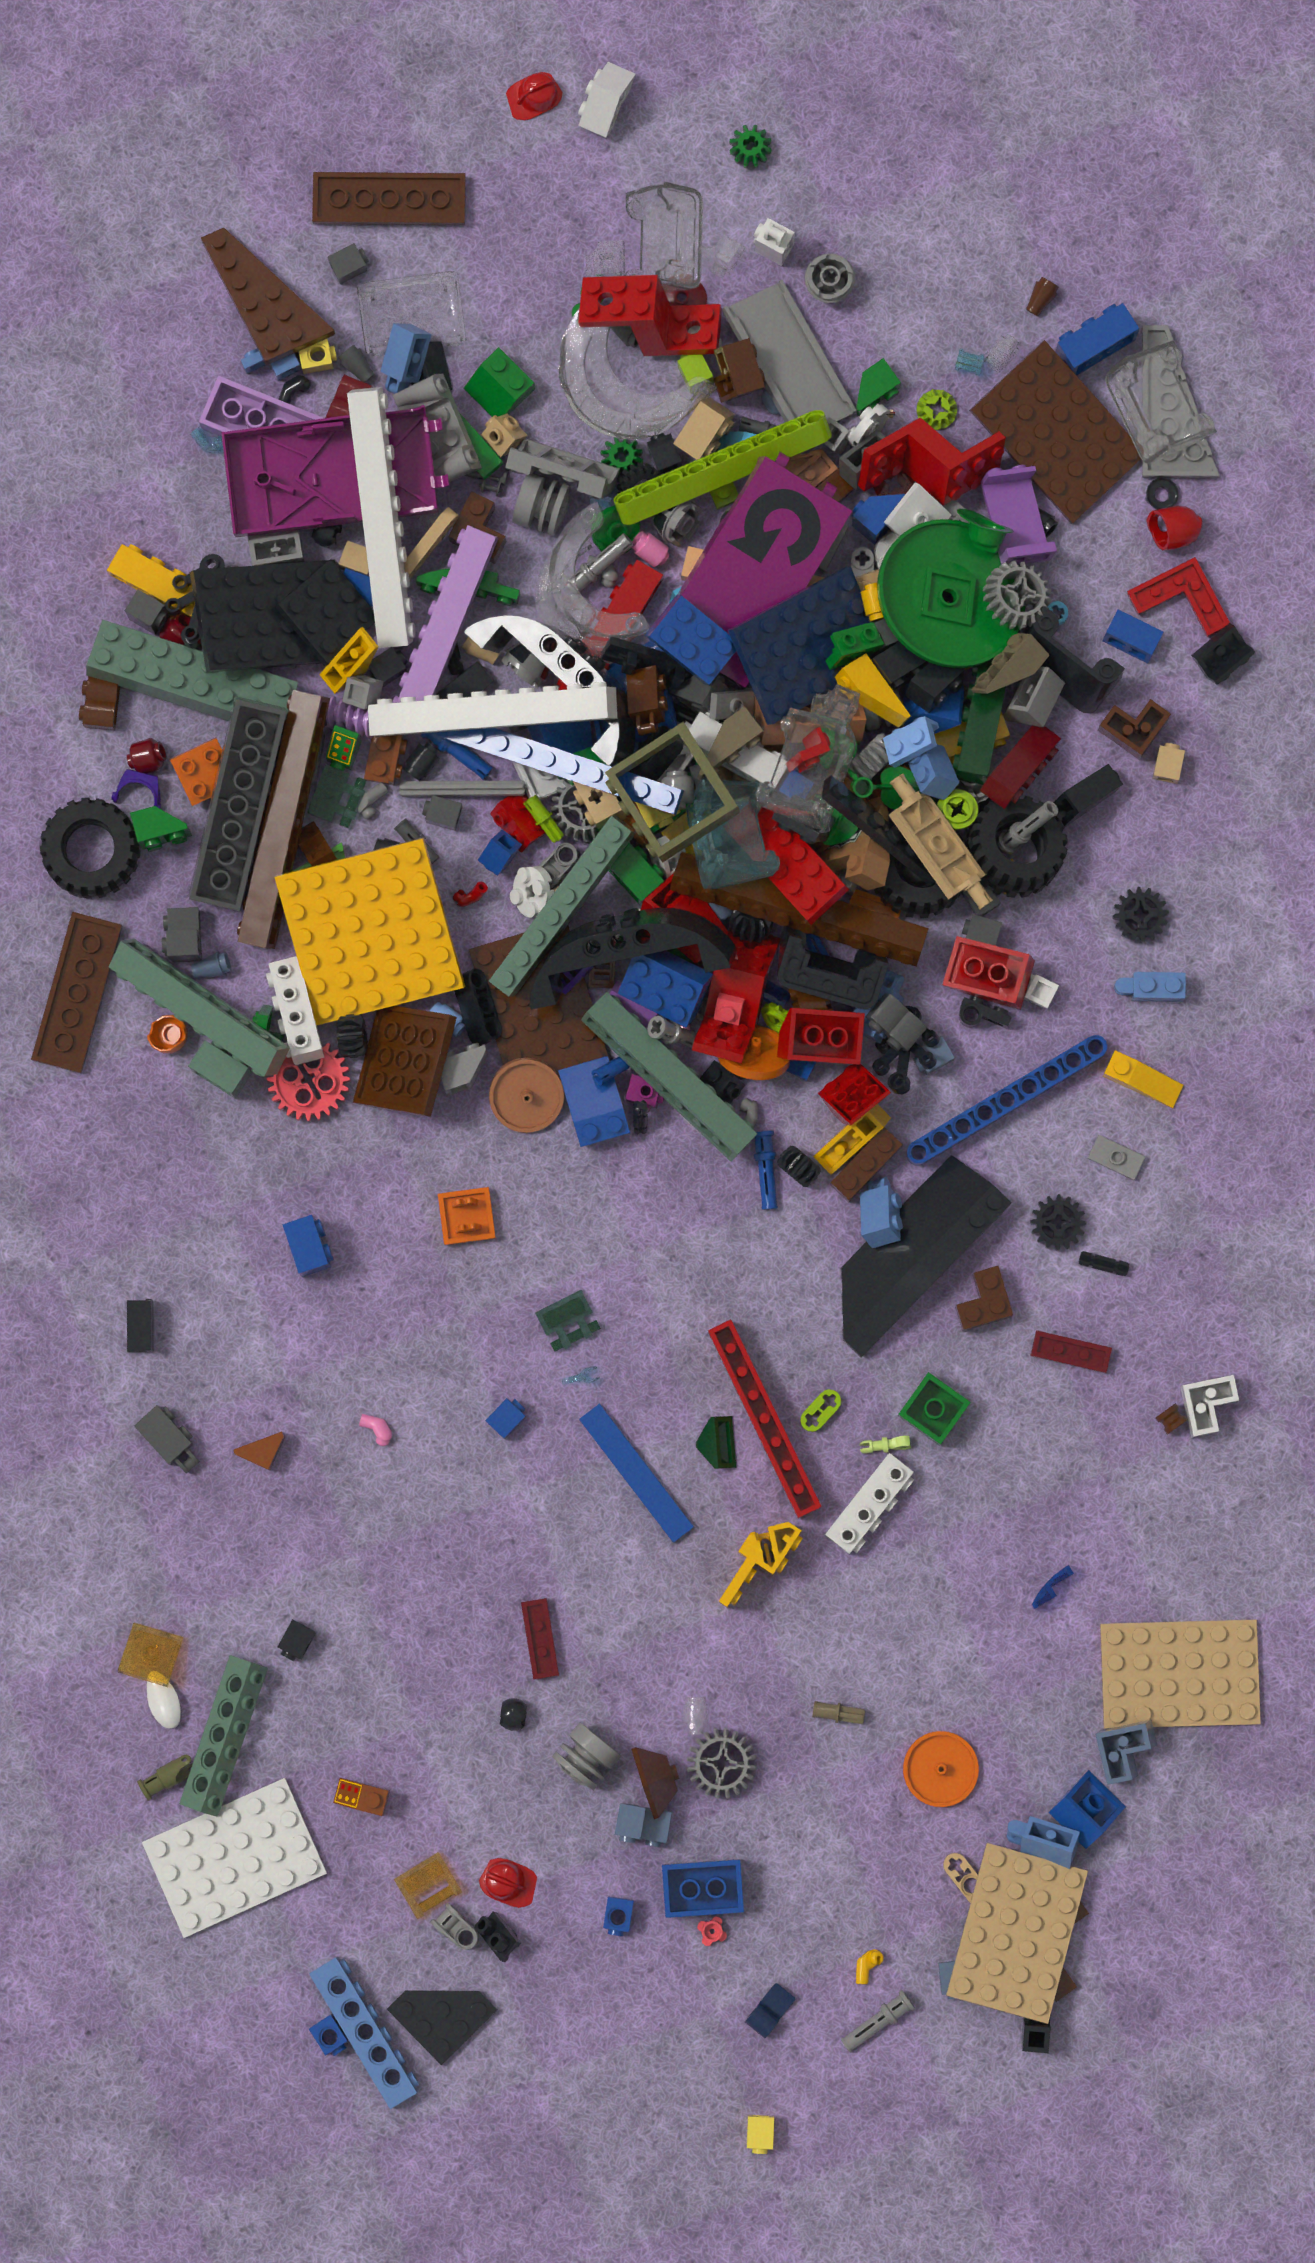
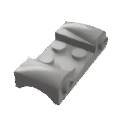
M434 374L392 395L398 410L413 409L424 405L427 410L428 420L441 418L443 430L430 432L435 476L448 474L450 483L459 477L482 468L443 374Z
M526 438L523 439L518 450L510 448L505 467L516 474L530 475L539 470L544 474L552 475L556 473L562 475V478L569 482L579 481L577 491L591 495L597 500L606 498L614 491L620 470L619 468Z

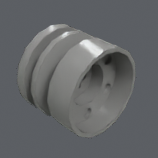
M534 473L526 475L516 502L512 523L529 528L534 518L539 519V532H543L548 522L547 533L548 535L555 536L558 528L564 521L568 509L570 485L563 483L559 493H556L558 481L554 480L549 489L546 490L544 489V476Z
M579 1722L569 1735L576 1743V1746L571 1748L562 1743L560 1747L568 1753L567 1757L564 1758L558 1752H555L552 1757L556 1760L560 1769L574 1781L594 1791L598 1785L589 1777L594 1774L600 1780H603L604 1776L597 1767L601 1764L606 1768L612 1769L621 1755Z

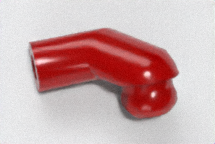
M482 881L477 882L468 894L464 890L459 889L453 895V900L458 903L457 906L466 907L478 902L487 892L488 887Z

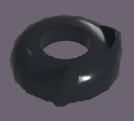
M1158 477L1148 485L1145 501L1154 509L1173 507L1178 500V488L1172 480ZM1158 487H1162L1168 492V498L1164 502H1160L1155 498V490Z

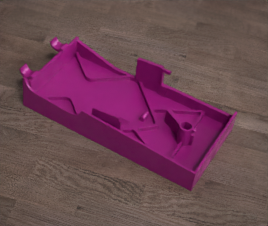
M424 405L413 409L386 412V419H390L391 434L388 435L389 445H393L394 460H391L392 470H396L398 480L397 486H394L395 495L399 496L401 504L398 518L439 513L436 488L448 487L449 480L448 474L442 476L434 475L430 432L443 430L441 418L428 420L427 410ZM350 415L221 432L232 528L235 537L363 522Z

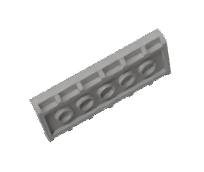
M783 280L729 307L725 306L722 312L737 339L741 341L750 338L751 343L754 344L757 350L756 360L758 366L762 369L765 376V388L785 422L808 412L821 410L825 413L826 419L830 416L839 423L857 411Z

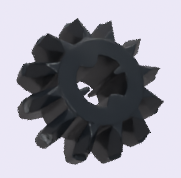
M733 910L729 920V930L733 936L740 937L741 941L746 940L750 943L752 941L761 943L762 940L768 939L773 926L771 921L755 918L752 915Z
M354 1014L340 1016L336 1030L339 1053L343 1057L350 1058L364 1056L368 1049V1033L364 1018L361 1015Z
M790 1145L777 1160L778 1166L803 1187H809L814 1183L821 1172L820 1167L795 1146Z

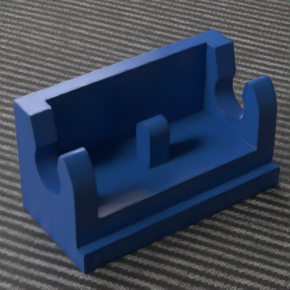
M1118 609L1102 641L1148 664L1164 632Z

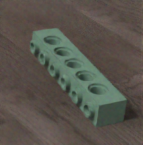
M232 1655L229 1656L179 1803L180 1805L218 1817L265 1680L267 1667Z

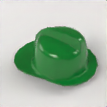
M957 509V513L969 521V538L978 549L997 553L1006 534L1014 532L1013 529L997 524L979 513L967 509Z

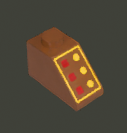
M339 1778L333 1803L384 1816L390 1790Z

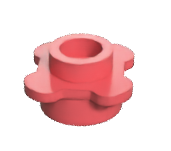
M718 1916L713 1917L710 1921H700L697 1928L702 1933V1943L705 1946H710L712 1942L718 1940L723 1942L727 1938L726 1932L722 1929V1919ZM710 1929H714L715 1932L711 1934Z

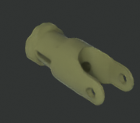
M182 1755L158 1768L155 1774L145 1780H138L137 1783L145 1798L149 1801L156 1793L163 1789L168 1790L188 1778L189 1769L192 1767V1764H190L191 1757L189 1755Z

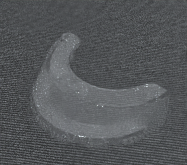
M580 307L571 319L562 337L559 348L558 368L561 388H563L569 405L575 414L588 426L607 436L637 440L663 433L693 412L699 402L708 399L717 388L716 385L703 377H694L681 388L664 395H644L633 391L619 380L611 367L607 350L610 327L580 328L578 323Z
M596 501L581 510L570 520L560 533L541 567L535 593L536 608L540 622L565 632L573 639H580L588 646L586 651L592 656L597 655L600 658L601 651L611 636L654 649L658 646L644 636L650 627L642 614L636 612L610 614L600 611L591 606L582 597L577 587L575 578L576 561L581 555L593 548L589 537L602 526L604 521L603 509Z

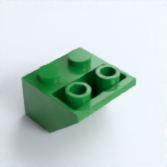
M156 806L130 813L137 841L141 848L147 849L148 852L163 848L162 844L172 842L173 845L184 843L187 841V837L192 836L185 822Z

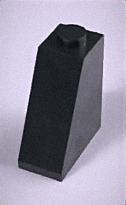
M1107 764L1064 791L1053 802L1058 808V814L1055 818L1057 822L1062 821L1064 827H1067L1114 794L1123 785L1118 773Z

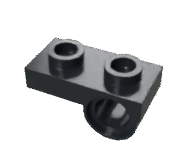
M970 996L969 999L964 997L959 1012V1021L963 1026L973 1028L981 1022V1019H984L1007 1029L1012 1018L1007 1015L1009 1011L999 1006H994L993 1009L984 1005V1000L975 996ZM974 1009L978 1014V1018L972 1022L967 1021L963 1015L964 1011Z

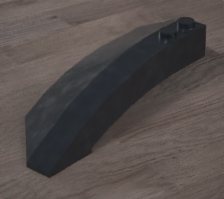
M951 1155L899 1208L903 1228L900 1230V1241L872 1248L865 1242L841 1267L843 1341L862 1358L947 1269L1003 1214L1012 1202L993 1184Z

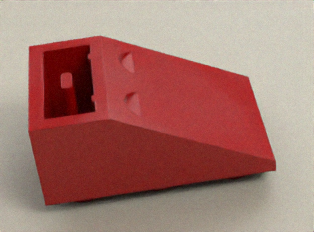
M674 873L644 899L640 909L676 908L690 911L717 925L727 936L729 934L707 902L670 890ZM698 944L677 948L695 964L702 960Z
M853 1064L848 1066L836 1079L827 1083L818 1094L836 1118L843 1124L851 1126L891 1092L862 1064Z

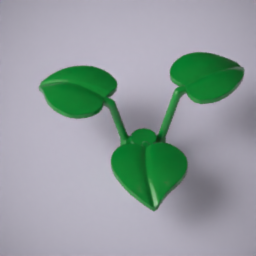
M827 724L820 727L822 732H825L829 737L830 751L820 759L819 764L828 771L836 770L841 765L853 778L850 790L857 797L865 798L870 796L873 790L882 789L880 793L882 802L891 809L899 808L902 806L903 800L890 782L901 774L905 775L915 792L919 791L921 794L912 771L904 767L892 766L883 770L880 776L882 784L873 785L869 778L858 777L845 763L853 760L857 753L855 738L848 731ZM827 802L820 807L821 810L836 818L827 841L822 842L824 845H835L844 842L858 830L857 826Z

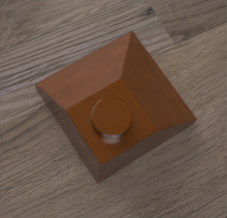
M635 1747L631 1749L653 1818L657 1819L677 1793L678 1789L675 1780L680 1778L675 1764L670 1765L666 1755Z

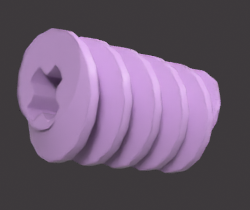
M332 696L324 727L328 726V728L334 729V726L337 725L356 732L360 736L366 735V737L372 738L373 736H369L368 710L366 712L365 709L359 707L355 709V706L350 704L346 707V703L342 702L343 698L337 705L336 697Z

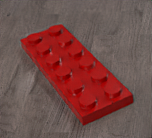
M760 793L724 829L812 925L849 888L809 844L799 838L800 835L797 832H788L778 827L779 822L772 819L776 808Z

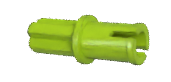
M537 794L523 803L535 819V825H540L553 843L563 838V832L551 817L553 813L545 808Z

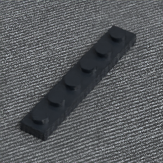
M832 775L824 780L822 799L929 886L936 882L897 827L890 824L879 812L874 811L862 798L857 797L845 784L839 782Z

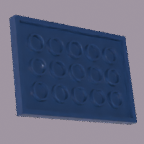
M851 566L838 570L728 630L767 725L782 720L839 688L835 676L845 666L829 669L826 659L833 653L832 649L835 648L830 636L834 632L870 623L869 616L865 614L861 590ZM884 650L881 651V652H879V653H876V654H875L872 658H870V659L872 660L875 656H877V655H879L880 653L884 652Z

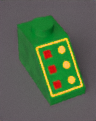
M337 725L334 726L326 755V760L331 763V768L344 772L345 768L352 770L362 743L358 733Z

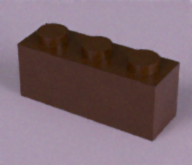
M884 1127L831 1181L830 1186L849 1203L902 1148L903 1144Z

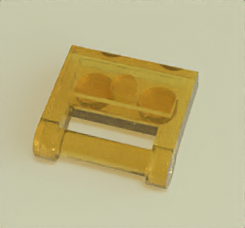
M439 1852L394 1879L417 1919L425 1916L424 1913L449 1897L453 1895L458 1896L462 1893L460 1886ZM446 1879L449 1886L423 1902L417 1903L414 1897Z

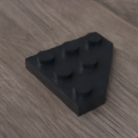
M405 1990L387 2008L397 2021L440 2065L456 2052L498 2010L480 1991Z

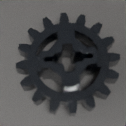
M1137 887L1134 894L1128 889L1127 898L1122 895L1118 898L1122 904L1114 905V909L1119 911V913L1112 916V919L1119 920L1115 928H1123L1122 937H1125L1127 934L1131 935L1130 942L1139 937L1140 942L1144 943L1147 936L1153 941L1155 939L1154 932L1161 935L1163 930L1159 926H1166L1168 923L1163 917L1167 916L1169 911L1162 910V907L1166 905V901H1158L1159 893H1156L1154 896L1150 895L1151 888H1148L1143 893L1141 887ZM1145 899L1150 901L1155 908L1149 907L1145 903ZM1134 900V907L1131 910L1124 911L1125 906ZM1139 906L1142 909V913H1147V916L1143 919L1142 926L1139 917L1134 916ZM1157 919L1156 924L1147 930V923L1150 920ZM1126 922H1131L1135 925L1136 931L1131 929Z
M1060 1194L1057 1195L1055 1201L1050 1196H1047V1204L1040 1201L1038 1202L1040 1211H1032L1036 1219L1030 1220V1224L1036 1225V1228L1031 1233L1040 1235L1037 1240L1038 1243L1043 1240L1046 1241V1249L1053 1244L1056 1251H1059L1060 1245H1064L1067 1250L1070 1248V1241L1074 1244L1079 1242L1076 1235L1083 1236L1085 1233L1080 1229V1226L1086 1225V1221L1080 1220V1217L1085 1212H1078L1076 1209L1079 1203L1071 1205V1197L1069 1196L1065 1201L1061 1200ZM1054 1206L1053 1213L1049 1217H1042L1048 1208ZM1064 1207L1072 1212L1074 1218L1068 1217L1064 1213ZM1056 1216H1060V1220L1065 1221L1066 1224H1063L1060 1229H1056L1055 1224L1047 1222L1054 1221ZM1042 1227L1048 1228L1053 1233V1239L1044 1233ZM1067 1228H1075L1069 1237L1063 1239V1232Z

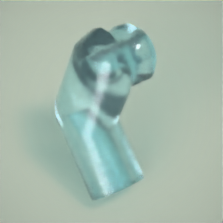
M200 426L190 433L204 452L220 453L224 451L222 436L208 437Z

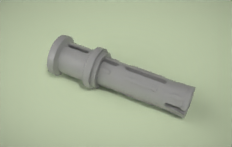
M623 533L589 563H582L580 569L570 578L566 577L564 579V583L575 596L579 597L582 590L589 584L596 583L599 578L598 576L633 547L634 543Z
M1047 801L1024 821L1015 822L1008 832H1003L998 836L997 844L999 848L1006 854H1013L1017 851L1020 844H1026L1030 840L1033 832L1058 814L1057 806L1053 802Z
M654 1016L647 1026V1032L651 1038H662L666 1043L673 1044L677 1042L691 1048L697 1035L696 1032L681 1028L679 1024L673 1021H666L661 1016Z
M901 1990L899 1996L888 2004L883 2003L878 2013L862 2023L847 2036L841 2038V2041L851 2053L852 2050L871 2038L889 2023L895 2025L898 2022V2018L909 2010L914 2011L915 2007Z

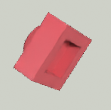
M719 993L714 1019L739 1025L745 999Z

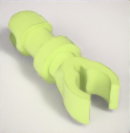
M899 1436L892 1439L882 1437V1440H865L859 1444V1446L869 1445V1448L860 1449V1452L864 1454L882 1450L884 1453H887L890 1449H911L909 1436Z

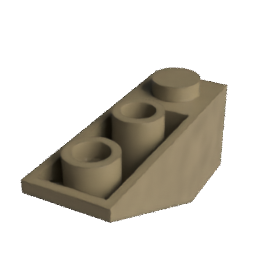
M1017 633L1008 640L1007 646L1002 653L994 657L989 669L978 677L977 684L972 688V692L988 694L1036 673L1049 657V654L1031 634Z
M745 706L723 722L706 757L716 773L720 771L718 767L723 763L727 762L729 765L741 756L739 752L745 747L750 750L761 741L759 737L762 735L763 730ZM702 769L697 777L699 781L706 777Z

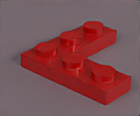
M1196 557L1127 591V595L1138 615L1184 593L1207 637L1221 631L1230 623Z

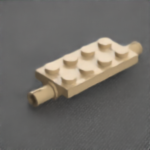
M904 774L892 780L890 784L903 802L902 806L889 814V817L948 900L961 891H967L979 910L992 902L993 899L980 883L981 878L986 874L929 795L920 794L919 791L915 792Z

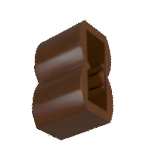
M88 676V680H84L82 684V695L86 696L85 704L80 705L79 720L83 721L82 724L85 728L115 731L120 686L116 683Z

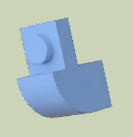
M258 349L247 352L244 355L245 358L241 359L247 374L265 366ZM294 353L270 364L278 381L301 370Z

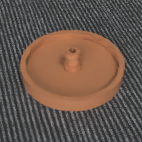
M518 1058L506 1063L495 1073L489 1088V1101L495 1117L504 1126L517 1132L529 1133L544 1129L557 1118L563 1106L564 1090L559 1075L550 1065L535 1058Z

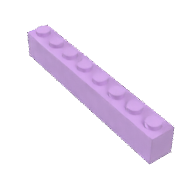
M467 525L466 530L461 529L457 538V543L460 544L457 553H452L447 564V567L450 568L447 578L443 576L439 583L437 591L441 593L438 600H433L429 608L428 615H431L428 625L424 624L418 637L421 639L419 648H414L411 653L409 662L412 663L409 673L404 672L399 686L403 687L399 697H394L392 703H400V698L416 697V701H424V696L436 695L499 537Z

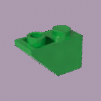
M884 358L862 372L856 406L858 416L867 407L870 406L873 409L883 399L889 401L899 394L898 389L901 386V382Z

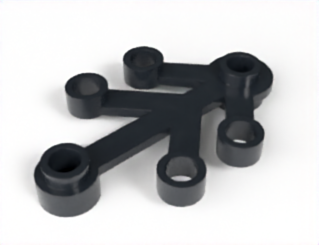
M209 554L201 560L200 567L196 570L225 568V562L219 555ZM216 563L213 568H208L210 564ZM190 574L186 576L177 575L173 578L172 585L177 592L183 593L187 591L189 585H191ZM180 581H184V582H185L183 586H180V587L177 586V583H178V582H180ZM193 591L179 599H168L165 603L167 612L172 616L180 614L182 609L194 603ZM173 604H177V605H178L176 609H173V610L170 609V606H171V605H173ZM195 606L189 626H186L181 632V639L188 648H196L201 645ZM190 632H195L192 637H187Z
M905 1006L919 1020L922 1019L921 1012L916 1007ZM927 1028L921 1035L922 1041L927 1047H934L939 1043L940 1038L934 1030ZM886 1037L882 1039L880 1044L875 1043L878 1051L884 1055L873 1062L872 1068L877 1075L884 1076L890 1070L889 1064L899 1055L897 1072L890 1075L887 1084L895 1094L903 1095L910 1090L911 1084L910 1079L907 1077L910 1051L919 1059L920 1064L925 1069L933 1068L937 1063V1059L931 1052H926L916 1042L908 1051H902L901 1049L896 1051L886 1042L888 1040Z

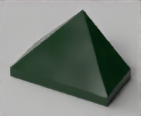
M732 1416L710 1417L696 1441V1448L714 1469L737 1468Z

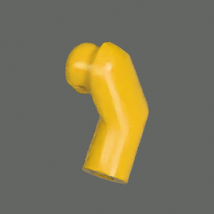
M872 1949L858 1958L856 1984H868L869 1971L876 1965H880L884 1960V1956L880 1951Z

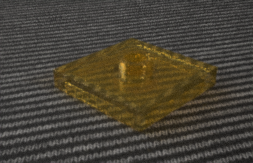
M133 1623L118 1667V1673L168 1687L183 1637Z

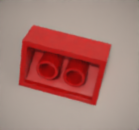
M790 1007L779 1031L777 1057L787 1060L860 1065L865 1013Z

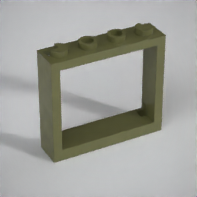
M684 722L605 772L609 779L605 784L613 795L619 794L622 799L618 803L626 816L629 814L633 816L636 821L632 824L639 837L645 835L649 841V844L645 845L653 859L658 856L662 863L741 812ZM679 738H682L725 806L661 846L618 778Z

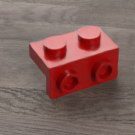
M820 727L815 728L802 739L805 750L798 752L785 763L789 773L795 770L802 773L813 768V765L819 763L820 759L830 751L829 737L825 732H822Z
M526 795L508 796L495 806L490 815L501 829L522 844L519 849L522 853L530 844L546 833L540 825H535V819L523 805L528 800Z

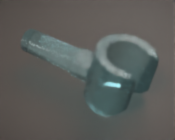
M591 1366L583 1369L580 1374L563 1378L562 1384L566 1385L577 1381L585 1383L595 1382L600 1377L592 1378L589 1373L590 1370L597 1367Z

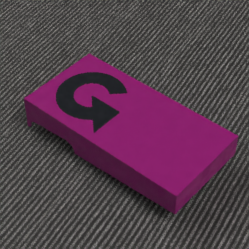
M779 452L775 461L766 456L757 459V464L729 512L719 523L677 594L682 595L728 634V630L805 589L852 513V510L832 498L837 490L836 486L827 481L824 489L820 491L785 469L790 457L782 452ZM736 651L719 674L740 687H746L749 680Z

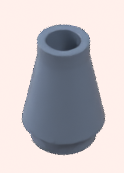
M218 951L192 964L191 969L195 979L226 976V973L231 972V964L227 953H220Z

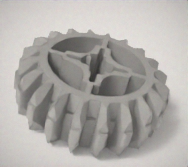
M1015 560L1009 564L1006 562L1001 564L999 568H995L991 572L992 574L986 578L985 582L987 584L983 587V592L986 593L983 601L990 603L986 607V611L993 610L992 619L999 617L1001 619L1000 626L1008 622L1009 629H1013L1016 625L1019 630H1023L1026 626L1028 628L1036 622L1035 616L1037 613L1043 616L1040 609L1043 606H1049L1052 599L1047 597L1051 594V589L1045 588L1048 580H1041L1042 572L1036 574L1034 572V565L1026 568L1025 561L1017 565ZM1005 579H1014L1012 585H1001ZM1022 606H1033L1031 611L1020 612Z
M883 733L878 734L847 765L858 777L871 779L888 762L883 738L886 736Z
M564 780L563 784L566 788L563 790L557 787L556 790L560 797H552V801L558 804L551 806V811L557 813L552 819L555 822H559L557 826L560 830L565 829L564 835L566 837H570L573 834V839L578 841L581 835H583L584 842H589V835L595 838L600 831L596 824L592 827L590 826L580 808L581 806L583 807V804L579 805L577 800L567 804L569 798L573 795V791L577 790L575 785L571 786L567 780ZM571 812L572 815H579L582 826H577L568 821L566 813Z
M717 1728L714 1729L715 1737L710 1738L708 1732H705L704 1737L707 1741L703 1743L701 1739L697 1738L695 1741L700 1745V1748L690 1747L689 1749L691 1752L696 1753L695 1758L687 1757V1761L695 1762V1766L688 1767L687 1771H696L697 1774L692 1776L690 1780L693 1782L699 1778L701 1783L696 1788L700 1790L706 1785L708 1788L705 1795L707 1796L710 1795L712 1789L716 1790L715 1798L717 1799L720 1798V1791H725V1797L730 1798V1789H733L735 1794L739 1795L740 1791L737 1788L739 1784L745 1789L748 1788L747 1783L743 1781L745 1777L749 1780L754 1779L753 1775L748 1774V1769H757V1766L749 1765V1760L757 1759L756 1755L748 1756L747 1754L748 1751L753 1749V1746L749 1745L746 1748L742 1746L747 1741L746 1737H743L740 1742L735 1740L738 1736L737 1731H734L732 1738L727 1737L728 1728H724L723 1736H719ZM721 1741L717 1756L713 1758L701 1757L702 1752L707 1746ZM728 1742L740 1750L744 1762L733 1761L728 1757ZM724 1749V1756L727 1757L726 1760H729V1763L736 1764V1766L724 1767L722 1775L719 1777L717 1767L714 1766V1763H708V1761L719 1760ZM700 1765L711 1766L715 1769V1784L709 1782L703 1776ZM728 1770H743L736 1781L723 1785L724 1775Z

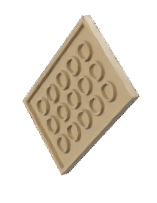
M1257 1620L1100 1624L1104 1728H1114L1146 1720H1152L1153 1727L1261 1724Z
M986 1843L946 1996L1048 2024L1088 1871L1072 1866L1068 1869L1040 1857Z

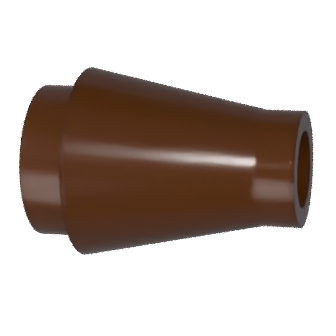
M1041 277L1039 282L1036 281L1026 310L1039 317L1040 313L1057 296L1056 291L1059 287L1046 278Z

